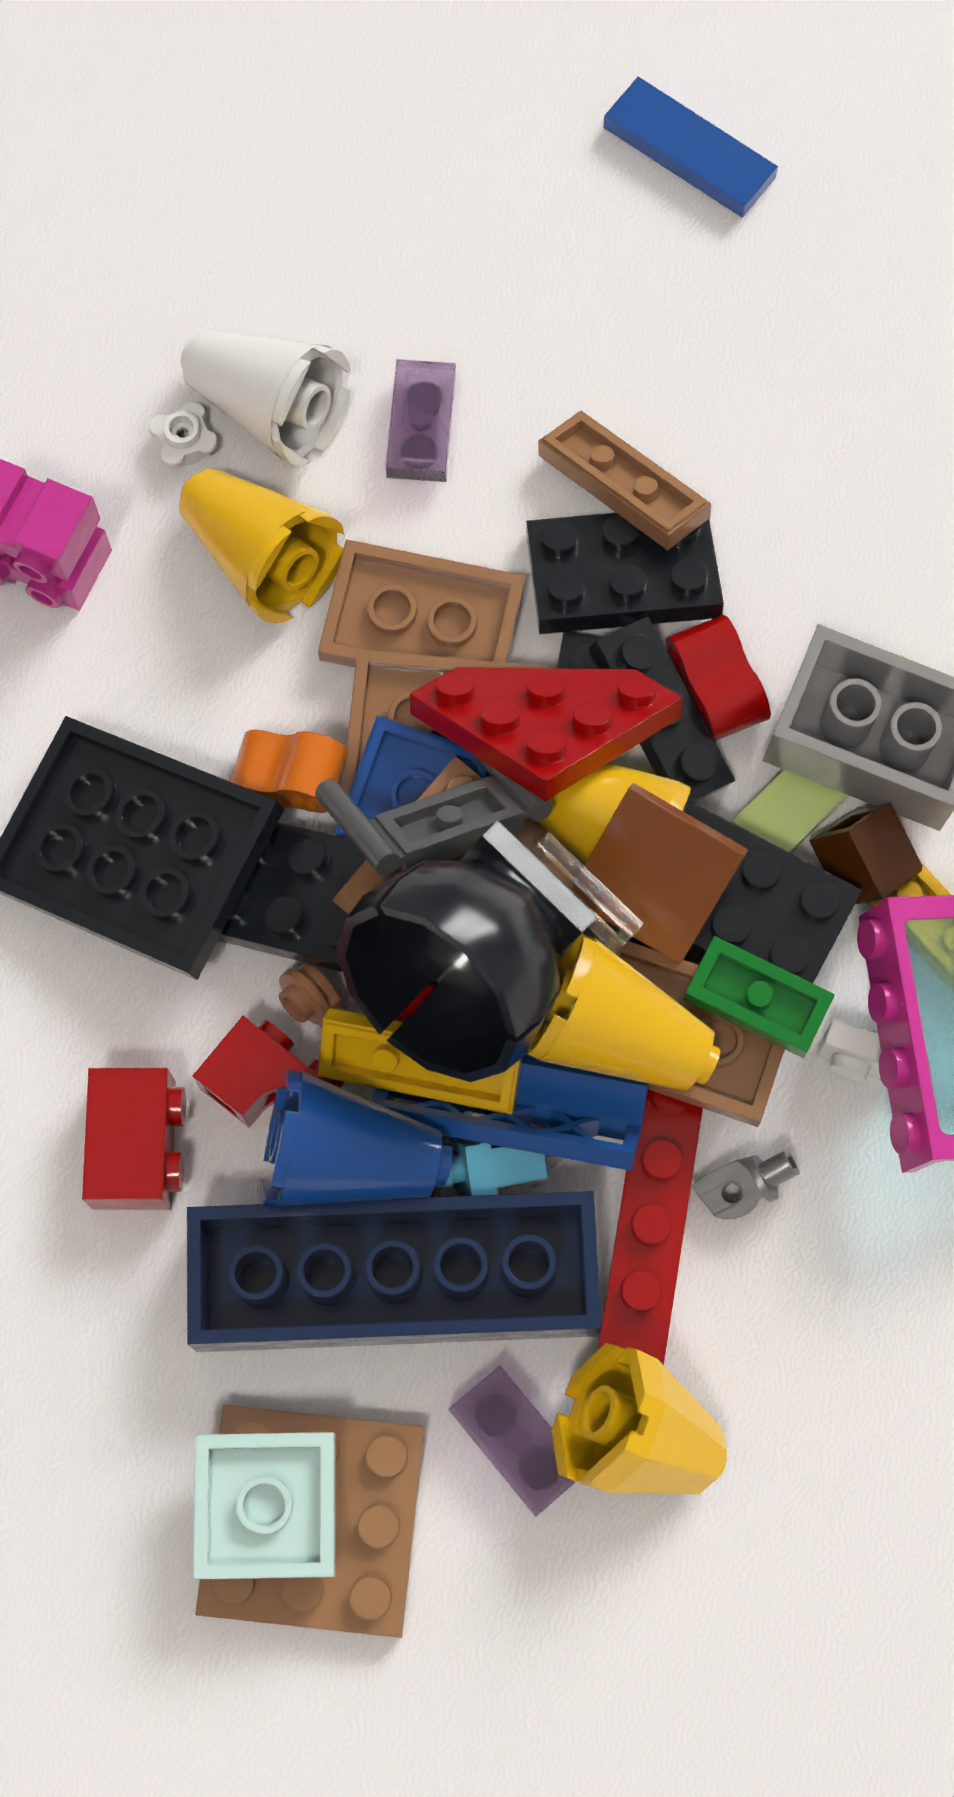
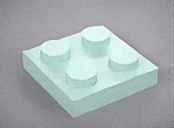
M334 1432L195 1435L193 1579L336 1577V1434Z

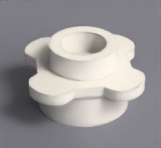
M186 402L179 411L168 415L158 413L150 419L148 424L149 432L152 436L159 439L162 447L160 457L166 465L173 467L191 465L215 450L217 437L205 425V409L201 404ZM181 430L188 431L186 437L180 438L177 436Z

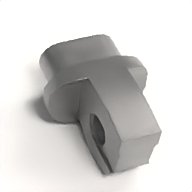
M784 1150L765 1161H762L757 1155L732 1161L706 1174L691 1186L713 1216L726 1220L737 1219L749 1214L763 1197L770 1203L777 1200L779 1195L776 1186L799 1175L800 1171L790 1152ZM730 1184L737 1185L741 1191V1197L735 1203L728 1201L725 1196V1189Z

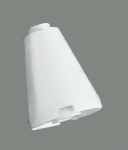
M204 330L187 342L181 354L180 362L185 383L280 459L288 463L303 466L311 462L304 458V456L312 451V449L323 452L331 444L342 424L351 390L342 387V370L351 373L350 363L343 352L326 345Z

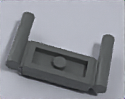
M474 756L475 759L491 776L380 813L371 820H368L336 780L327 779L321 782L315 791L318 801L381 876H388L394 873L399 865L405 870L422 861H444L467 853L497 820L513 836L523 833L524 819L530 818L534 822L542 821L550 815L553 808L550 800L543 801L476 756Z

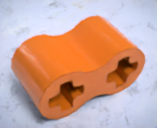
M248 730L244 734L229 782L277 800L282 807L326 813L327 810L315 796L316 788L327 779H334L339 783L348 749L339 741L314 732L302 731L283 735L264 730Z

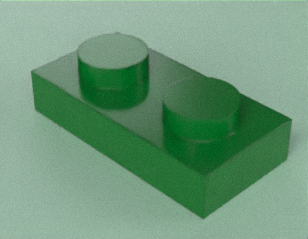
M714 936L683 1000L804 1059L835 994Z

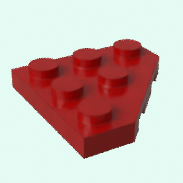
M456 667L410 693V714L545 802L681 718L682 696L636 669Z

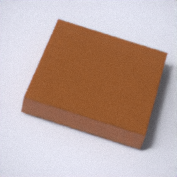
M632 783L573 885L571 892L595 915L681 964L748 849L637 784Z

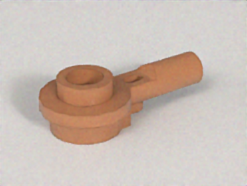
M303 964L297 970L288 969L280 975L279 983L282 991L279 993V1000L289 1015L298 1022L305 1023L308 1020L322 1028L323 1018L329 1008L345 1011L342 1008V999L336 993L332 984L312 965Z

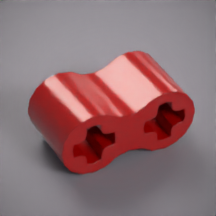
M727 616L716 617L670 635L665 639L667 653L714 741L770 719L771 711L766 692L757 674L751 668L737 631Z

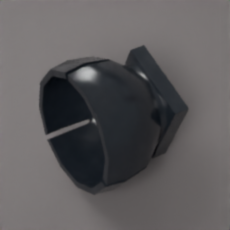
M497 820L460 861H422L395 874L364 894L345 919L336 953L351 998L379 1035L426 987L434 985L431 994L386 1041L426 1070L467 1082H474L505 1072L528 1053L547 1021L560 993L558 955L578 938L597 916Z

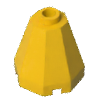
M605 1343L570 1377L564 1394L575 1399L569 1417L558 1412L551 1429L559 1476L608 1493L701 1494L723 1473L727 1461V1447L722 1428L657 1358L637 1349L626 1347L625 1350L617 1345Z

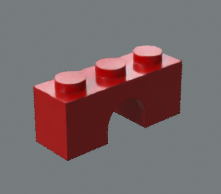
M245 1016L238 1020L192 1075L201 1091L248 1128L253 1125L264 1110L274 1104L278 1087L287 1089L282 1076L285 1070L302 1071L340 1088L345 1084L343 1081L319 1077L318 1060L314 1059L307 1066L290 1053L289 1050L294 1046L293 1041L272 1023L264 1020L257 1027Z

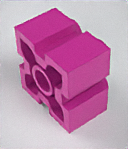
M0 459V585H4L5 581L15 584L18 580L28 584L25 591L37 602L51 608H58L61 603L80 611L112 551L105 529L97 527L101 518L93 497L48 478L45 483L29 477L24 468Z

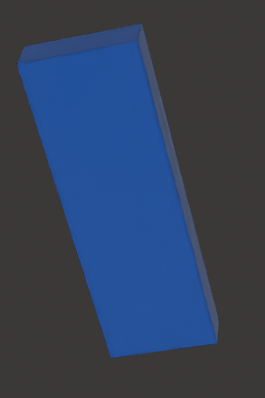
M639 76L604 115L603 128L742 218L776 178L778 170L776 164Z

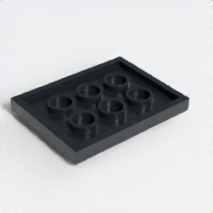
M65 716L0 837V894L198 980L285 809L277 800Z

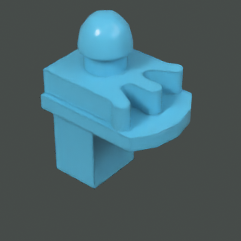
M449 1137L455 1156L452 1157L446 1185L435 1186L450 1188L455 1183L457 1192L461 1191L467 1196L498 1195L497 1188L547 1179L545 1155Z

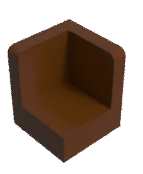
M891 802L850 812L809 840L823 870L862 890L855 905L884 899L922 871V864Z

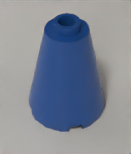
M284 1071L282 1076L287 1089L278 1087L263 1161L275 1165L272 1180H261L260 1194L263 1204L275 1205L277 1207L425 1198L431 1196L435 1185H446L452 1162V1147L442 1144L441 1130L302 1071Z

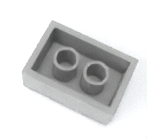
M818 624L762 761L874 806L891 802L897 815L940 831L954 811V677Z

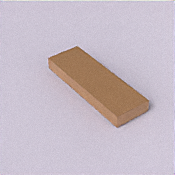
M579 411L538 440V456L666 550H669L710 519L711 503L583 411Z

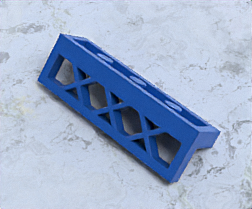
M526 1054L522 1057L517 1100L512 1115L380 1088L376 1089L371 1101L439 1129L444 1136L632 1171L643 1127L649 1084L542 1062ZM393 1097L406 1100L417 1101L420 1103L411 1105L391 1100ZM470 1111L485 1114V1116L475 1117L462 1113ZM534 1123L549 1126L550 1128L544 1130L528 1127L527 1125ZM603 1136L624 1141L623 1144L597 1140L592 1137Z

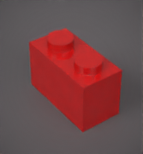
M88 1068L82 1200L93 1210H171L172 1192L182 1191L184 1179L183 1153L173 1152L174 1127H184L186 1092L184 1087H176V1081L168 1068Z

